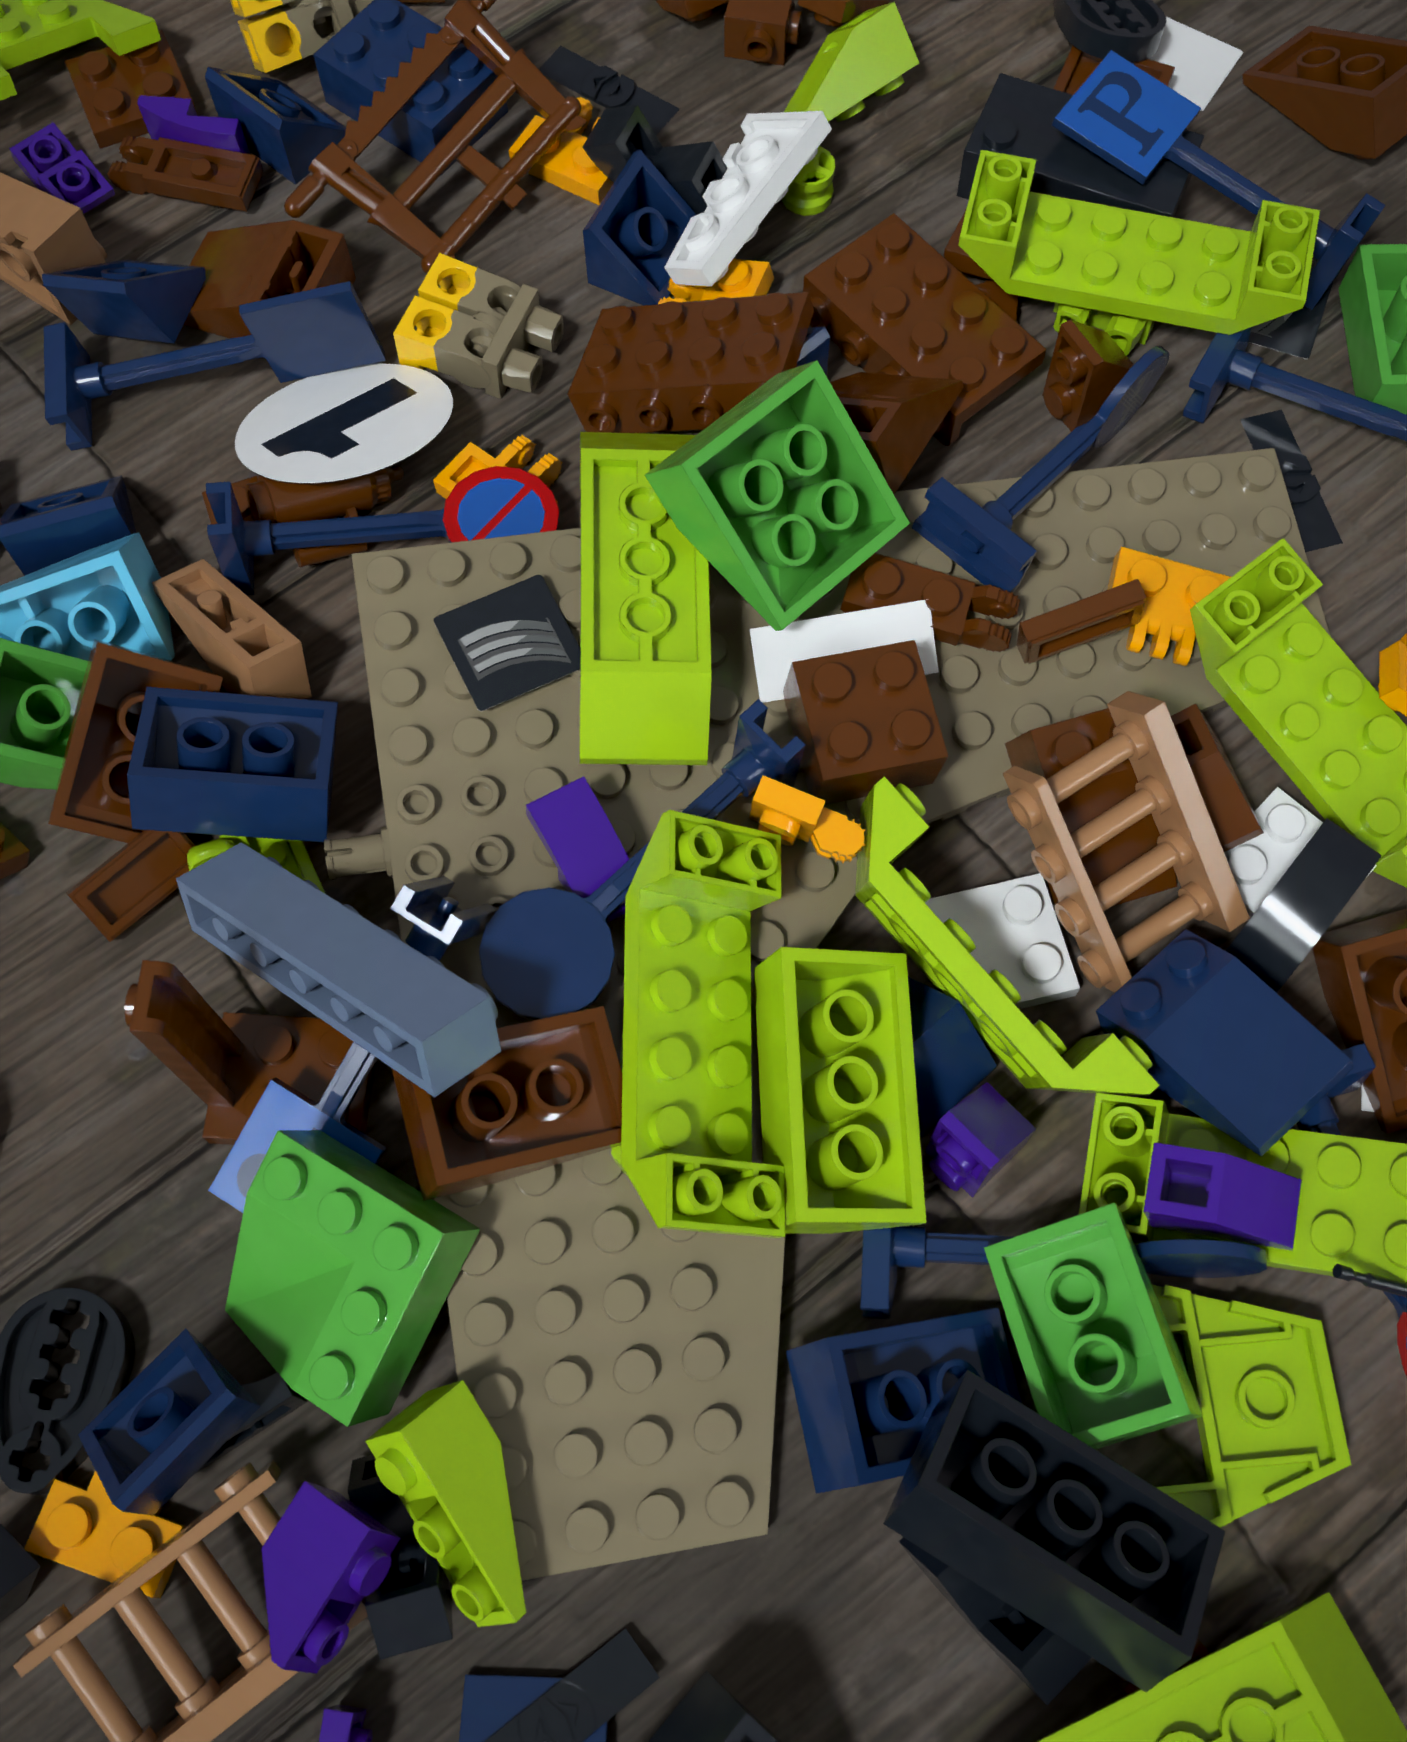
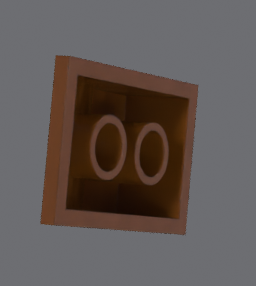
M1309 25L1242 74L1245 86L1330 150L1353 154L1358 159H1376L1407 135L1406 40Z
M94 639L48 824L129 843L144 830L132 829L127 773L146 687L219 692L223 677L214 672Z
M1109 708L1032 729L1005 743V747L1012 767L1017 766L1048 779L1112 738L1113 729L1116 726ZM1129 759L1057 804L1070 834L1136 792L1135 785L1138 783ZM1151 813L1081 858L1093 887L1157 846V838L1160 834ZM1173 866L1113 906L1177 887L1176 873ZM1048 882L1054 904H1057L1059 902L1051 883Z
M1406 908L1325 932L1312 948L1325 1000L1346 1049L1364 1043L1376 1066L1362 1085L1381 1130L1387 1134L1407 1128Z
M604 1006L497 1028L501 1052L436 1097H433L392 1068L423 1201L491 1185L621 1145L622 1071Z

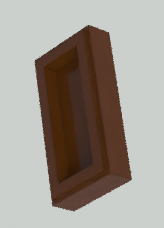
M1139 580L1130 581L1020 622L1017 647L1024 664H1031L1138 624L1147 598Z
M144 830L66 892V894L106 939L111 942L178 888L176 878L189 871L187 853L195 845L184 832Z

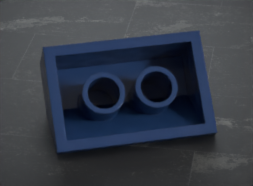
M146 687L127 773L132 829L324 842L328 835L332 800L338 702Z

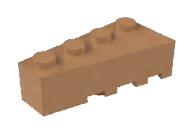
M0 172V279L72 325L77 318L44 287L42 274L106 263V251L94 238L81 208Z

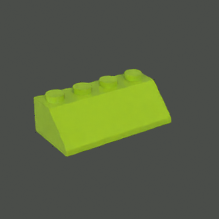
M780 947L754 968L763 1164L785 1166V1234H832L926 1223L906 954Z

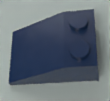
M1187 929L1096 1010L1103 1034L1114 1033L1118 1039L1127 1036L1146 1053L1152 1062V1067L1147 1072L1160 1085L1157 1089L1261 1157L1354 1068L1352 1059L1239 959Z
M999 1308L828 1337L786 1351L816 1494L904 1476L933 1409L967 1370L1022 1403Z

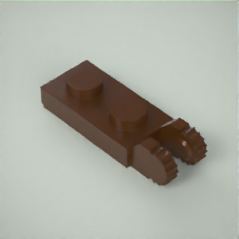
M128 135L127 138L124 137L119 147L120 154H122V158L127 160V163L116 160V162L112 163L107 175H109L108 179L111 180L115 187L127 192L131 191L134 194L143 195L147 191V193L247 212L264 170L260 158H257L256 155L161 137L155 140L144 137L136 138L134 135L130 137Z
M874 553L850 574L840 608L844 613L925 600L927 607L931 610L933 625L930 627L933 628L935 640L957 646L959 642L979 649L984 648L986 651L990 650L992 652L1006 651V648H1009L1012 633L1005 626H1001L999 623L994 624L992 621L982 618L966 620L968 610L987 616L992 615L995 618H1014L1018 613L1020 599L1013 592L1010 593L1007 590H1001L999 587L992 585L975 587V582L878 553Z

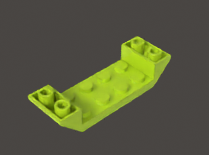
M981 150L958 245L1007 294L1227 335L1303 309L1307 297L1320 210L1262 200L1251 231L1030 192L1037 159Z
M580 432L579 764L707 765L712 676L709 561L678 530L645 477L646 473L696 435Z
M1282 538L1190 609L1206 679L1325 820L1328 818L1382 855L1376 863L1377 866L1373 872L1407 888V726L1394 710L1390 709L1379 698L1377 690L1303 605L1302 602L1323 584L1287 541Z
M885 776L878 781L860 806L859 824L861 823L860 827L863 830L865 829V847H862V851L858 852L855 896L938 990L960 1002L979 1036L1026 1089L1083 1093L1097 1092L1113 1095H1148L1160 1086L1147 1072L1152 1067L1151 1060L1129 1037L1123 1036L1121 1039H1118L1114 1033L1083 1037L1067 1051L1062 1040L1043 1021L1038 1020L1033 1025L1015 1005L1021 1000V996L1010 981L996 969H993L988 974L970 954L976 949V946L969 935L950 918L942 923L926 905L931 895L922 882L907 868H903L898 873L891 865L922 836L929 826L921 818L926 814L923 804L908 787L899 783L894 788Z
M674 810L662 813L625 895L621 1165L658 1228L782 1238L785 1237V1166L752 1162L751 911L781 899V835Z
M1096 1092L1079 1215L1116 1203L1133 1242L1137 1244L1175 1239L1236 1242L1266 1250L1267 1266L1333 1276V1267L1336 1264L1351 1267L1357 1272H1369L1407 1283V1144L1290 1129L1261 1157L1203 1118L1169 1114L1162 1100ZM1154 1142L1226 1153L1301 1179L1293 1251L1151 1227L1144 1213V1205Z
M1326 1592L1263 1624L1262 1628L1176 1670L1148 1692L1139 1689L1035 1742H1407V1730L1330 1592Z

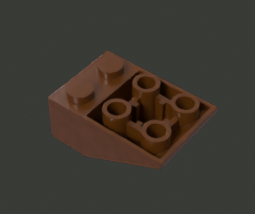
M295 220L207 232L189 265L205 267L206 280L184 325L226 338L248 336L252 334L240 316L239 305L348 281L353 286L356 276L344 234Z
M858 372L830 382L893 494L896 493L964 388L962 380Z

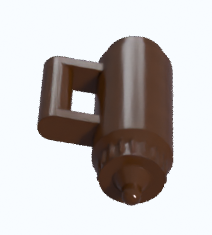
M399 466L387 467L377 472L348 480L318 484L280 482L259 475L258 482L246 484V497L253 521L271 519L273 524L333 519L342 516L344 518L358 517V512L370 510L375 504L390 499L391 485L394 481L404 477V470ZM367 543L294 548L292 550L296 562L301 568L367 551Z

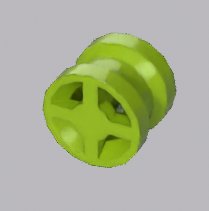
M822 146L817 148L816 156L804 165L788 186L787 194L782 199L785 207L795 214L803 216L816 215L823 212L831 204L835 161L831 153Z

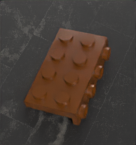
M895 213L804 275L803 292H809L814 307L810 326L825 327L830 339L840 348L841 353L849 363L854 366L859 365L868 373L963 381V390L933 434L945 446L951 445L959 438L962 423L1043 364L1047 349Z
M809 292L771 293L763 296L739 298L720 297L714 300L679 303L670 301L655 305L615 306L602 309L568 391V397L583 428L587 432L647 433L703 430L773 376L796 367L814 313Z

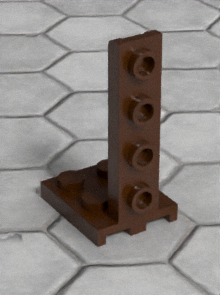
M142 960L138 984H132L126 995L125 1020L130 1027L129 1031L208 1105L202 1138L211 1144H235L273 1078L277 1077L318 1103L353 1043L352 1040L320 1018L224 1012L221 1019L178 968L171 963L163 961ZM375 1064L345 1114V1121L364 1134L366 1133Z

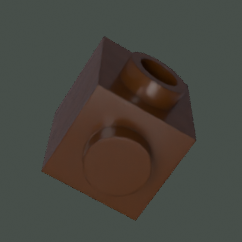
M729 0L724 16V57L784 66L789 44L798 45L801 33L802 12L794 10L795 0Z

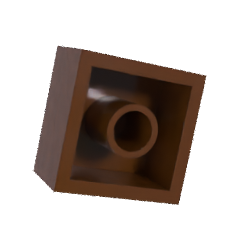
M915 640L791 663L783 689L784 701L794 737L797 736L806 745L801 765L810 795L825 800L824 805L867 797L873 786L884 776L894 788L899 783L904 784L908 788L934 783L948 758V753Z

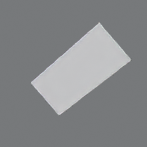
M925 600L794 621L780 631H775L771 626L749 629L760 701L765 703L784 699L783 689L792 662L915 640L925 675L938 673L934 631L930 627L933 625L931 610L927 607Z

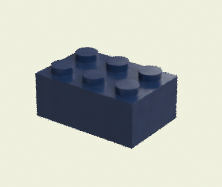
M373 0L313 54L326 102L353 120L358 121L360 106L371 107L373 92H385L387 76L398 77L400 62L411 63L413 47L424 48L426 33L437 34L442 27L398 0ZM460 43L378 136L417 161L422 162L498 76ZM507 101L469 143L471 147L508 112ZM454 159V161L446 168V170H447L449 167H451V166L456 162L455 159Z

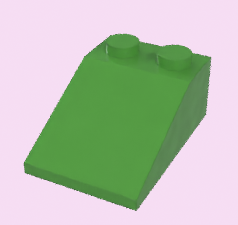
M0 638V783L21 788L56 790L79 694L88 665L87 660Z
M1116 1203L984 1247L1039 1415L1094 1449L1203 1416L1176 1341Z

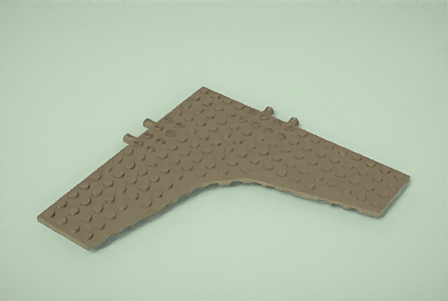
M1275 448L1065 472L1013 520V526L1010 530L1037 550L1019 587L1013 592L1020 599L1018 613L1014 618L1001 619L968 610L966 620L982 618L992 621L994 624L999 623V625L1005 626L1012 633L1009 648H1006V651L992 652L990 650L986 651L984 648L979 649L959 642L957 646L935 640L939 672L926 674L925 677L948 758L933 784L909 788L926 810V814L921 817L926 824L940 818L943 821L965 812L972 805L995 796L1000 798L1011 793L1003 776V772L1012 767L1005 743L1032 729L1107 709L1109 702L1127 691L1165 701L1170 716L1195 703L1202 713L1211 709L1216 711L1228 706L1227 702L1206 679L1196 636L1192 655L1186 666L1173 663L1176 641H1169L1167 652L1162 660L1150 657L1149 651L1153 637L1151 634L1146 633L1145 643L1139 653L1126 650L1130 627L1031 664H1024L1017 647L1019 623L1106 591L1114 557L1121 546L1232 577L1280 539L1284 538L1310 568ZM1021 477L956 484L953 486L982 507L989 501H996ZM929 488L896 491L894 496L910 524L875 553L975 582V587L983 586L981 582L912 529L914 521L926 511L929 501L924 497ZM580 528L351 554L386 826L381 827L380 834L336 840L324 839L329 880L387 871L388 877L393 876L395 897H397L404 884L445 876L455 882L447 897L457 900L459 902L457 907L462 910L486 903L499 909L502 904L525 891L549 887L565 891L558 879V868L526 815V804L583 776L607 815L629 859H631L651 840L662 813L668 810L682 812L723 775L721 769L733 756L739 716L756 700H760L749 629L770 625L709 562L712 676L707 765L579 764L580 670L487 710L479 711L433 620L436 616L535 575H541L580 647ZM850 574L794 621L844 613L840 608ZM1315 591L1302 603L1330 635L1318 593ZM782 699L765 702L763 704L768 709L763 731L783 748L794 738L785 701ZM800 763L793 788L809 794ZM756 790L748 797L740 796L715 820L758 830L760 823L749 819L752 800ZM866 797L827 804L823 807L847 816L849 821L855 819V823L859 824L860 806ZM796 838L793 846L781 844V899L751 911L752 1162L763 1163L754 968L780 947L817 949L855 897L858 853L852 858L851 862L845 861L842 864L841 861H837L835 863L834 858L828 860L818 856L811 839L807 843ZM398 914L401 941L407 944L405 939L414 923ZM625 914L607 923L611 930L615 953L609 983L594 1004L586 1008L591 1009L604 1006L619 1064L624 1011ZM483 933L448 946L442 959L439 961L452 973L470 984H479L490 994L498 1011V1017L495 1020L497 1028L534 1021L533 1019L519 1017L500 1004L484 981L479 955ZM612 1148L491 1185L434 1198L439 1204L480 1228L447 1296L457 1379L458 1381L464 1380L501 1442L521 1581L768 1534L785 1237L768 1238L658 1228L632 1182L613 1160L611 1155Z

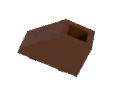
M1071 319L1061 324L1042 394L1048 411L1056 419H1061L1070 432H1072L1075 428L1089 422L1098 413L1105 400L1133 366V363L1107 332Z
M1195 703L1172 715L1171 719L1223 851L1226 852L1263 834L1260 823L1217 735L1197 704Z

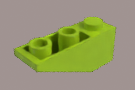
M895 2L868 9L828 34L784 112L823 111L828 122L833 118L840 122L862 111L865 108L863 99L875 92L878 97L901 86L905 82L902 74L919 64V61Z
M464 1380L429 1390L365 1440L376 1458V1472L386 1488L399 1496L413 1519L414 1535L420 1546L430 1556L437 1559L453 1585L451 1593L459 1610L467 1618L474 1621L477 1627L516 1623L526 1614L501 1442Z

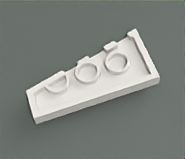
M823 111L749 113L746 115L740 126L745 133V137L741 144L739 142L731 144L722 159L727 166L723 178L710 182L702 196L708 206L704 213H700L690 219L664 267L675 284L713 286L714 283L723 278L728 271L730 262L742 246L756 235L759 228L758 225L774 204L784 198L790 183L803 166L816 156L817 148L832 130Z

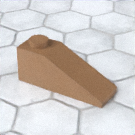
M201 559L152 582L154 592L212 672L223 677L221 684L228 693L305 700L312 697L301 641L207 561Z

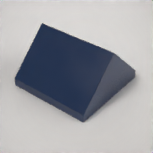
M214 67L207 68L205 80L218 117L239 119L249 151L295 185L310 173L308 168L316 156L332 142L337 145L345 136V126L280 80Z
M641 150L632 154L583 229V240L589 284L641 305H655L659 303L660 299L668 298L671 294L668 291V282L671 277L664 267L688 222L696 214Z
M120 260L42 274L44 287L93 334L175 343L206 280L205 267Z
M122 475L12 504L0 518V541L24 576L89 549L136 533Z
M908 977L921 1140L950 1109L960 1103L996 1069L997 1065L958 1000Z
M185 1329L78 1436L112 1504L122 1512L154 1515L261 1406L190 1331Z

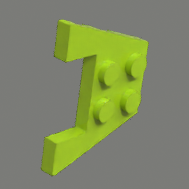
M0 0V101L17 95L11 76L6 70L94 37H99L118 56L161 41L155 20L150 16L104 0Z
M1152 1285L1172 1334H1180L1182 1336L1189 1379L1203 1415L1197 1418L1208 1479L1205 1483L1156 1488L1221 1528L1241 1516L1266 1504L1273 1503L1351 1465L1322 1321L1234 1300L1226 1302L1191 1294L1190 1290L1164 1285L1161 1287Z

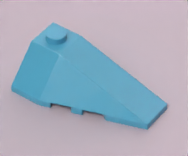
M139 532L89 549L0 586V638L87 661H89L94 639L167 660H172L175 656L169 612L154 592L152 582L161 577Z

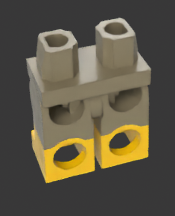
M230 0L236 15L248 17L239 20L238 24L255 69L264 73L313 55L373 1ZM286 3L289 4V6H285L262 15H254Z
M439 253L418 289L419 297L414 296L393 333L400 365L416 367L422 370L426 367L453 376L459 382L469 387L485 388L486 394L498 399L502 398L507 387L533 393L541 379L543 361L542 357L529 353L527 350L531 344L551 352L556 351L564 335L563 316L540 306L537 288L525 284L520 287L508 279Z

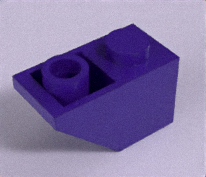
M986 1082L950 1109L939 1120L925 1152L932 1158L929 1162L930 1168L946 1186L954 1191H958L962 1187L973 1198L1027 1144L1036 1128Z
M1154 1142L1144 1213L1151 1227L1293 1251L1302 1182L1301 1179L1226 1153Z
M304 1481L263 1545L262 1559L271 1661L283 1670L317 1674L321 1666L329 1663L343 1647L349 1633L347 1624L363 1598L374 1592L385 1579L391 1566L390 1555L399 1542L400 1537L337 1491Z

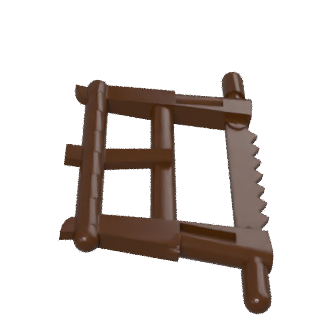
M458 0L446 15L444 27L437 34L426 33L424 48L413 47L411 63L400 62L398 77L387 76L385 92L374 91L371 107L360 106L358 121L347 120L345 136L337 145L332 142L314 158L308 168L313 175H308L291 193L284 203V209L292 218L303 216L324 193V187L328 184L371 215L367 221L368 223L379 226L422 259L421 268L427 274L439 253L455 259L454 255L459 251V248L467 242L502 201L514 210L527 195L517 185L521 178L531 170L542 155L562 135V132L574 133L587 124V120L579 116L581 112L579 100L573 96L564 98L527 58L523 48L516 52L482 14L483 11H488L497 0ZM462 43L498 77L400 187L391 194L358 165L355 160ZM516 92L546 120L506 165L500 169L471 147L469 143ZM455 159L486 187L439 238L409 210Z

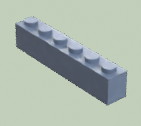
M241 842L176 878L192 931L433 1097H436L501 1052L495 1022L498 1017L497 1007L490 994L482 986L476 983L470 984L446 969L435 957H426L402 942L393 931L381 929L360 916L352 906L348 904L342 905L321 892L310 880L303 881L282 868L274 858H266Z

